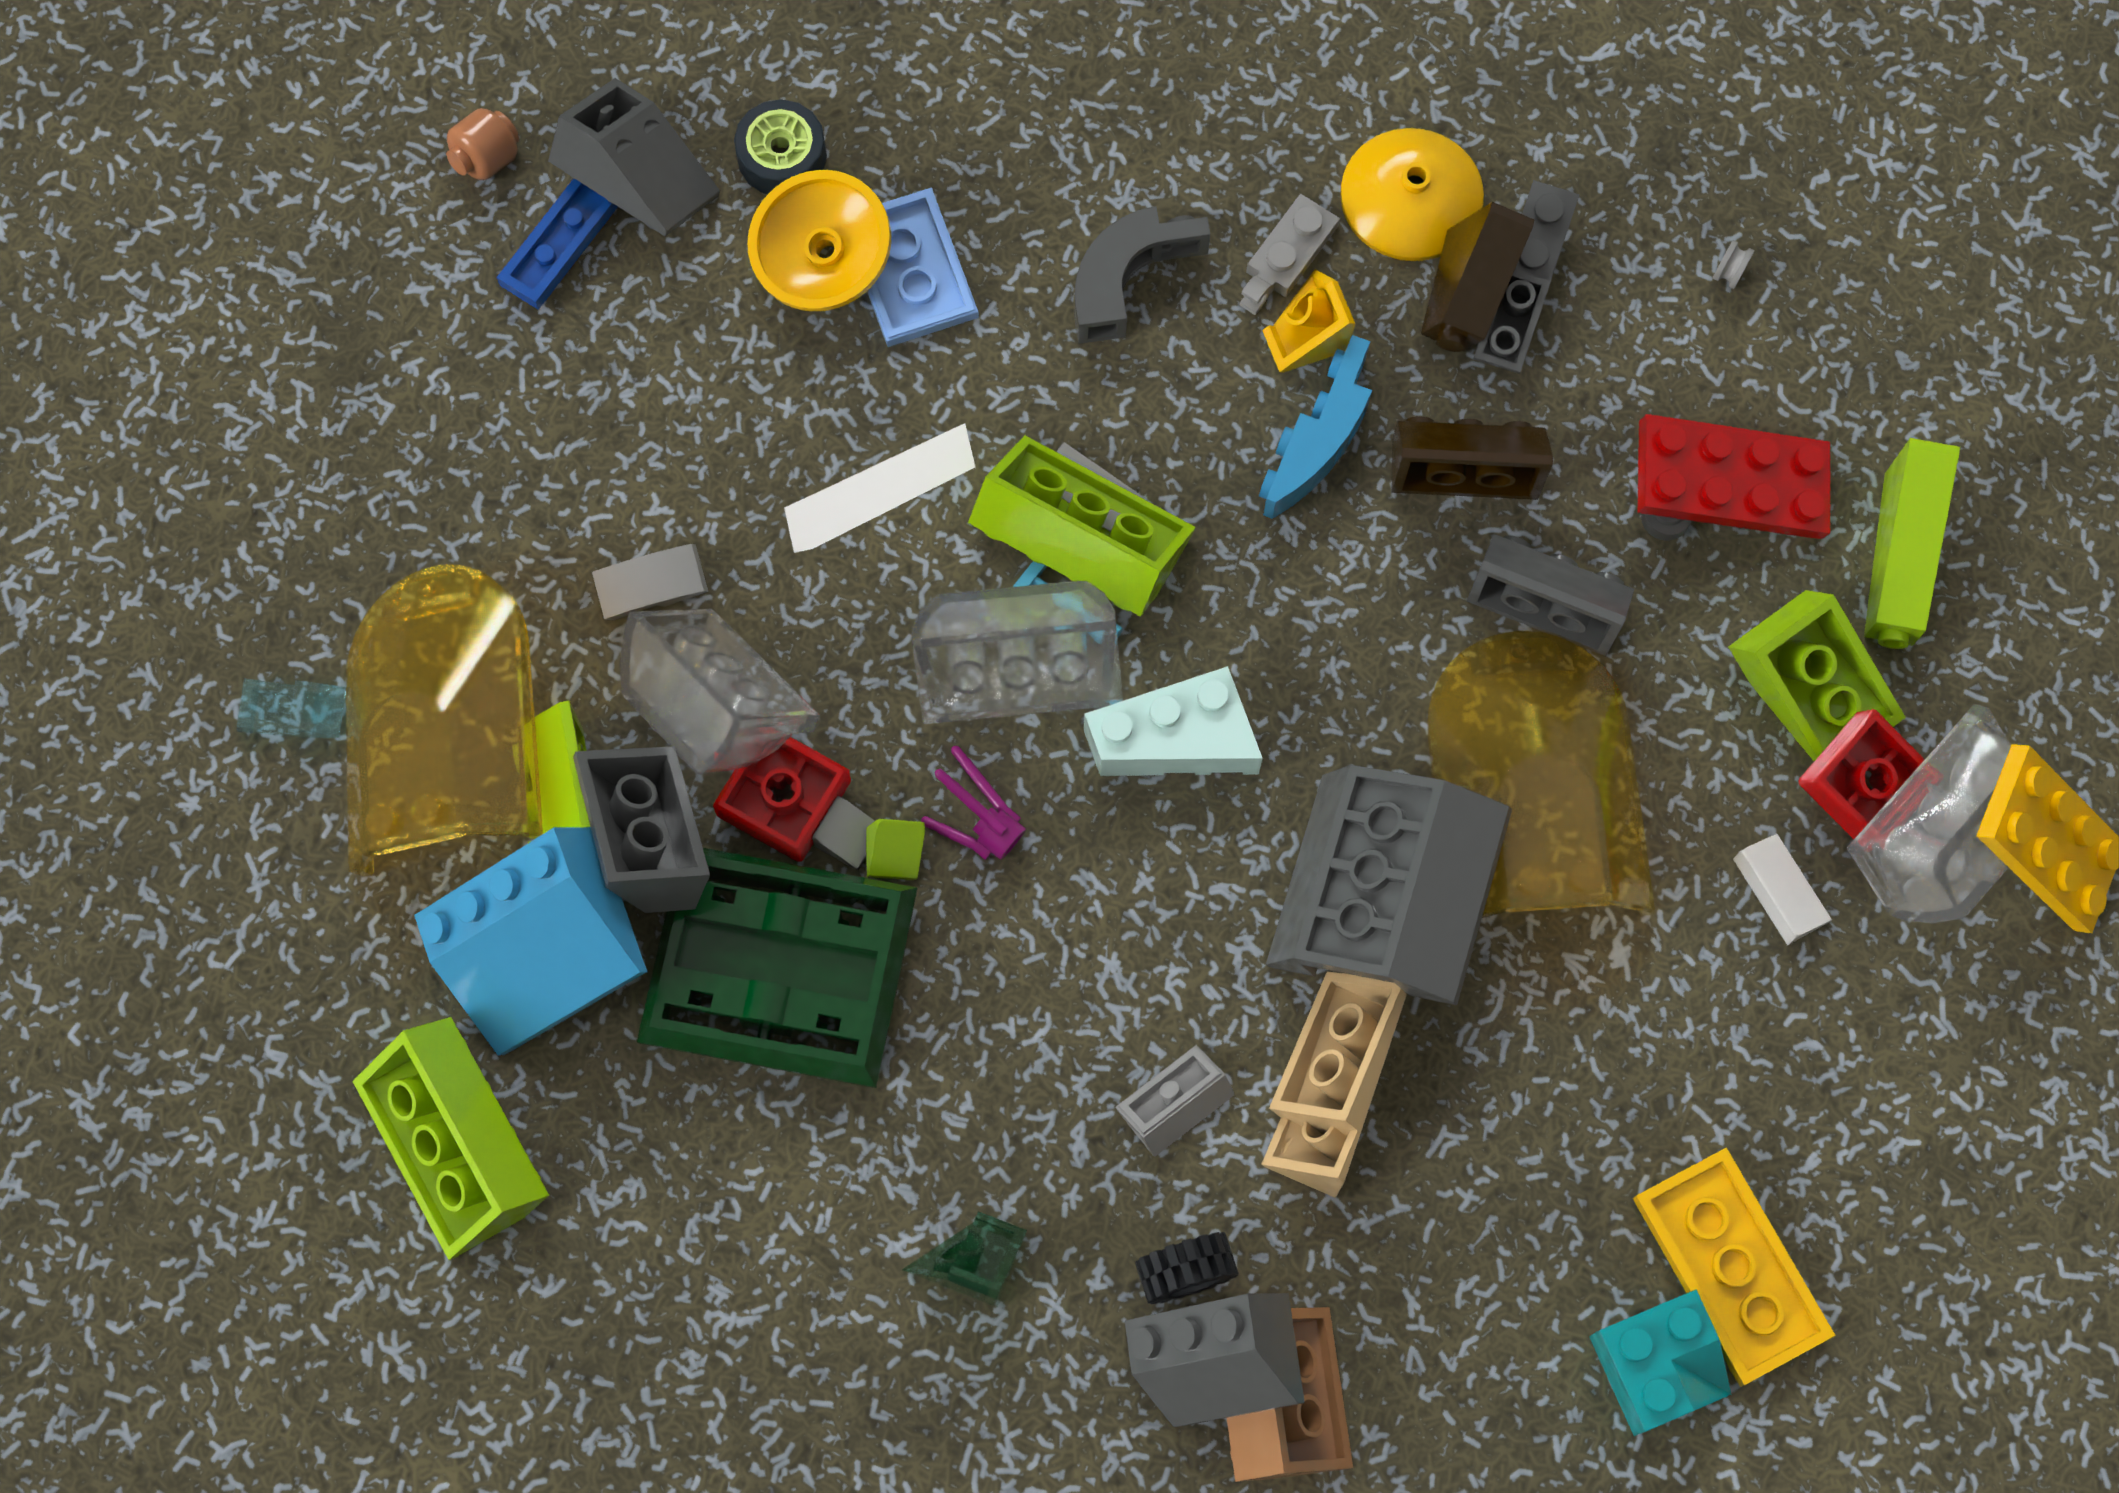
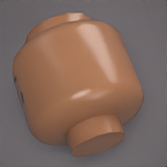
M480 108L470 113L448 130L447 144L449 151H447L446 156L450 165L460 175L465 176L468 174L474 179L484 181L515 160L518 150L516 143L519 141V135L511 120L502 112H492L491 110Z

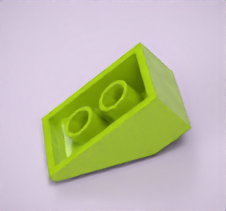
M1805 590L1728 646L1751 686L1813 761L1818 758L1857 712L1875 709L1892 727L1906 718L1833 594Z

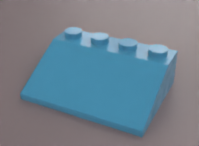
M553 827L414 915L430 964L497 1055L508 1054L647 972L623 900L605 886L591 827Z

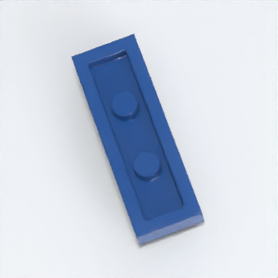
M573 179L496 277L499 285L539 310L618 206L610 203L606 198L583 183Z

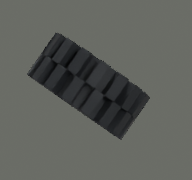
M1225 1232L1205 1234L1192 1240L1191 1238L1183 1240L1182 1243L1171 1244L1164 1247L1165 1249L1153 1251L1149 1255L1135 1261L1147 1302L1151 1305L1165 1303L1172 1299H1181L1187 1295H1193L1202 1290L1214 1288L1217 1284L1226 1283L1239 1275Z

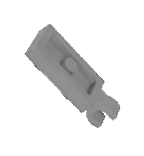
M1300 193L1247 264L1246 273L1251 275L1252 278L1242 290L1241 294L1244 298L1239 305L1256 315L1274 290L1287 297L1339 226L1340 218Z

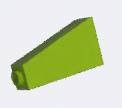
M1910 438L1885 472L1864 637L1878 639V644L1883 647L1903 649L1909 645L1913 646L1926 631L1960 451L1958 446Z

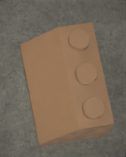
M1330 1307L1291 1308L1305 1403L1227 1418L1235 1482L1275 1479L1353 1468Z

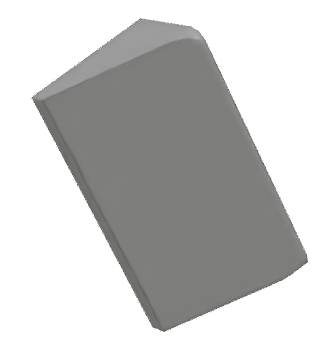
M1195 1045L1115 1108L1153 1156H1157L1232 1098L1234 1091L1225 1073Z

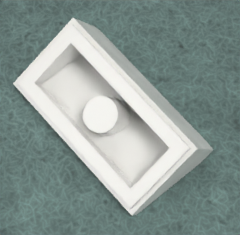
M1778 834L1746 847L1733 858L1787 946L1832 920Z

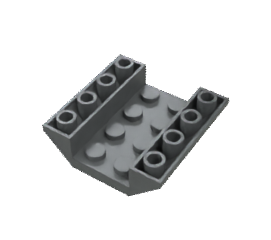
M1348 765L1322 775L1266 965L1271 968L1314 977L1316 976L1317 969L1321 968L1397 984L1409 996L1457 1005L1512 813L1511 807L1441 779Z

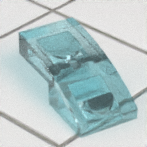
M244 678L237 731L307 738H339L347 687L295 680V685Z

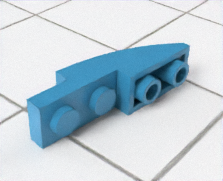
M1352 335L1346 351L1336 350L1327 374L1328 377L1334 378L1330 392L1320 391L1311 417L1300 413L1294 429L1287 426L1284 428L1276 450L1277 455L1283 456L1277 472L1268 469L1259 493V497L1266 499L1263 516L1273 519L1295 505L1322 481L1345 453L1359 429L1372 394V390L1356 385L1366 361L1370 341Z

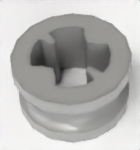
M1733 240L1712 279L1716 281L1726 279L1729 282V287L1734 289L1755 250L1749 248L1743 251L1739 249L1738 242Z

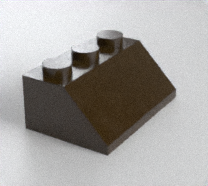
M1423 416L1410 417L1405 421H1397L1392 438L1391 493L1538 500L1553 466V454L1546 428L1532 427L1530 423L1523 421H1511L1503 426L1483 425L1481 421L1476 419H1461L1454 423L1434 422L1431 418Z

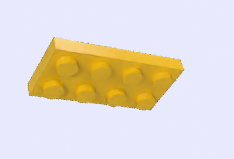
M2012 744L1976 836L2069 927L2077 932L2093 933L2097 919L2105 909L2107 893L2115 871L2119 868V836L2031 746Z
M1727 1147L1632 1198L1685 1292L1689 1293L1697 1289L1720 1339L1724 1360L1740 1387L1836 1336Z

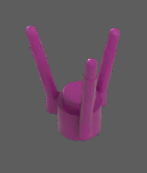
M955 745L951 748V753L994 808L991 807L987 810L945 771L937 769L935 777L980 818L973 828V831L979 838L975 839L927 816L922 817L921 822L925 823V827L936 831L938 834L972 849L984 860H987L991 854L1002 860L1019 842L1026 832V828L1018 823L1021 817L1005 804L962 749Z

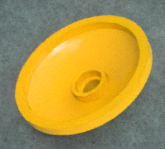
M1416 128L1391 130L1377 135L1363 144L1351 157L1346 166L1340 192L1343 213L1357 237L1373 250L1385 256L1405 261H1423L1440 257L1447 230L1483 207L1484 199L1481 176L1475 163L1464 149L1441 134ZM1412 175L1419 176L1424 182L1414 184L1409 181L1408 177Z
M814 170L795 175L783 181L768 193L752 218L747 245L752 269L757 279L770 295L783 304L795 309L828 311L855 301L874 285L886 266L890 254L892 236L889 218L884 206L877 195L865 183L843 172ZM827 246L834 247V252L831 256L827 258L820 257V252L823 248Z

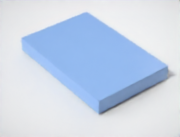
M932 187L882 203L891 226V249L882 274L867 292L887 347L979 318L977 306Z

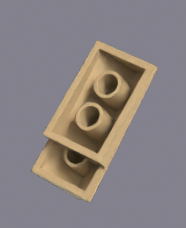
M1327 971L1269 1109L1281 1117L1261 1165L1336 1198L1345 1182L1407 993L1397 984L1346 973Z

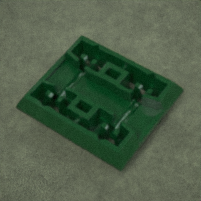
M703 848L710 872L709 879L728 882L737 877L742 885L757 888L764 887L789 893H769L707 881L696 909L667 911L637 1043L877 1088L918 888ZM715 889L736 892L734 904L724 902V898L717 896ZM801 895L834 900V902L853 905L861 899L866 908L886 911V914L812 901L802 898ZM841 912L863 916L862 923L859 924V927L849 926V922L842 919ZM693 994L712 995L713 999L710 1008L701 1006L702 1002L695 999ZM673 1006L691 1012H705L717 1017L737 1018L740 1020L743 1028L756 1030L758 1035L756 1038L724 1032L716 1028L668 1020L670 1008ZM819 1016L840 1019L841 1023L837 1027V1031L827 1030L828 1025L822 1023ZM792 1029L811 1032L813 1035H827L845 1041H859L857 1054L854 1055L801 1044L794 1045L772 1041L770 1036L772 1033L791 1037Z

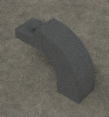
M1157 206L1132 212L1103 230L1086 251L1077 273L1074 316L1078 344L1126 337L1127 314L1123 290L1130 277L1142 267L1154 262L1208 254L1210 243L1208 218H1194L1183 215L1174 217L1167 223H1159Z

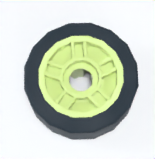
M783 99L763 102L749 110L738 123L734 143L739 170L748 184L763 194L770 193L780 183L800 173L824 170L827 154L822 125L814 113L800 103ZM776 145L778 148H787L789 146V149L784 153H776L773 151V146Z

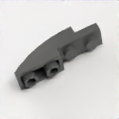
M1533 180L1522 215L1535 220L1533 229L1485 339L1478 343L1474 360L1520 374L1580 194Z

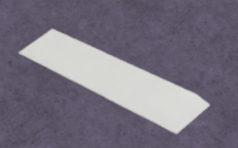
M965 423L785 507L794 553L813 549L975 468Z

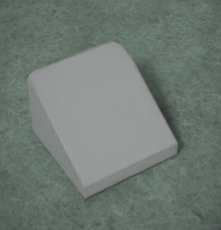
M837 796L813 835L814 847L858 871L866 859V828L875 820L847 800Z

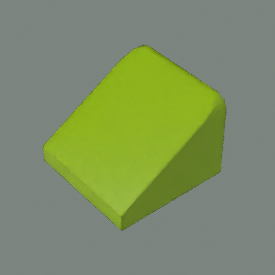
M878 819L866 828L867 877L916 880L918 878L925 835V823Z

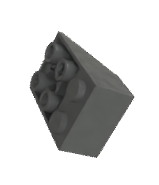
M616 78L574 105L558 118L548 162L663 236H667L719 196V188L655 103Z

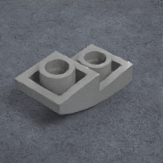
M695 544L647 554L592 572L603 616L606 620H616L656 605L666 607L708 592Z

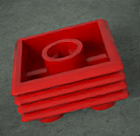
M1871 709L1857 712L1799 778L1798 783L1864 850L1881 849L1887 844L1938 784L1941 776L1877 710ZM1866 771H1870L1872 773V776L1869 779V783L1873 787L1871 789L1867 787L1865 782Z
M764 724L718 795L713 807L717 817L793 860L802 862L814 844L813 835L837 796L842 797L850 785V772L848 768L776 728ZM787 784L791 785L793 797L790 800L783 799L781 802H776L772 792L774 787L783 790Z

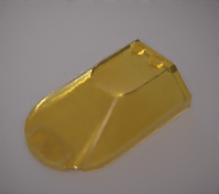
M453 564L438 565L406 576L390 587L369 609L355 633L347 658L345 695L349 872L363 877L374 874L373 857L468 835L524 836L535 839L543 834L529 637L525 619L519 605L510 592L502 588L493 578L471 567Z
M1513 631L1500 633L1482 639L1466 648L1449 663L1436 683L1428 708L1427 737L1432 778L1446 780L1508 805L1512 809L1482 918L1504 912L1609 905L1637 910L1640 916L1651 915L1655 910L1629 718L1622 693L1611 674L1594 656L1580 646L1561 637L1543 632Z

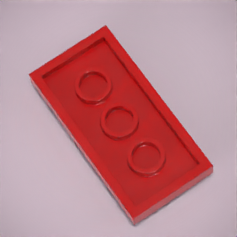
M1646 414L1639 420L1637 513L1823 539L1830 534V442Z

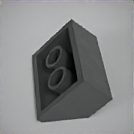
M1494 534L1467 602L1606 656L1625 622L1634 589L1625 586L1624 582L1613 574L1606 572L1595 574L1578 567L1573 559L1561 554H1551L1549 556L1534 550L1527 541L1511 535L1501 537Z
M675 746L575 751L573 759L606 888L644 913L696 909L709 879L710 872Z
M1247 1293L1125 1320L1132 1376L1173 1427L1187 1426L1305 1403L1289 1293Z

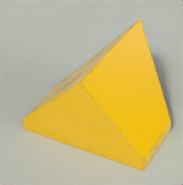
M1315 269L1275 324L1267 326L1262 331L1279 372L1284 373L1332 357L1337 349L1346 351L1354 332L1355 321L1338 281Z

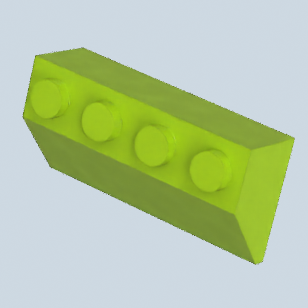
M1026 435L985 476L968 521L969 524L982 530L988 537L1008 544L1026 554L1032 561L1054 569L1068 577L1074 584L1087 587L1111 600L1120 609L1131 611L1140 617L1159 594L1196 528ZM1065 491L1073 494L1070 503L1062 498ZM1110 509L1121 513L1117 516L1111 532L1103 527Z
M570 701L559 702L516 727L519 744L511 746L516 774H524L527 792L519 794L525 823L533 822L536 838L553 827H591L573 759L575 751H587L584 731Z
M452 1017L403 1030L352 1081L448 1260L458 1257L522 1220L549 1196L538 1172L533 1167L514 1128L510 1125Z

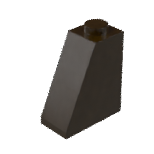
M1491 202L1447 230L1421 335L1436 340L1437 346L1452 352L1464 351L1485 339L1533 229L1534 219Z

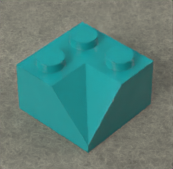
M1697 1289L1603 1328L1589 1336L1634 1436L1732 1395L1720 1339Z

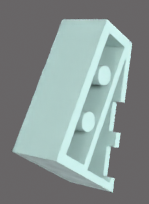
M1228 666L1084 714V733L1100 776L1164 775V773L1211 775V773L1243 772V775L1259 774L1263 758Z

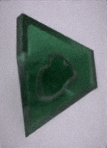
M978 1211L973 1223L902 1269V1271L998 1308L1027 1230Z

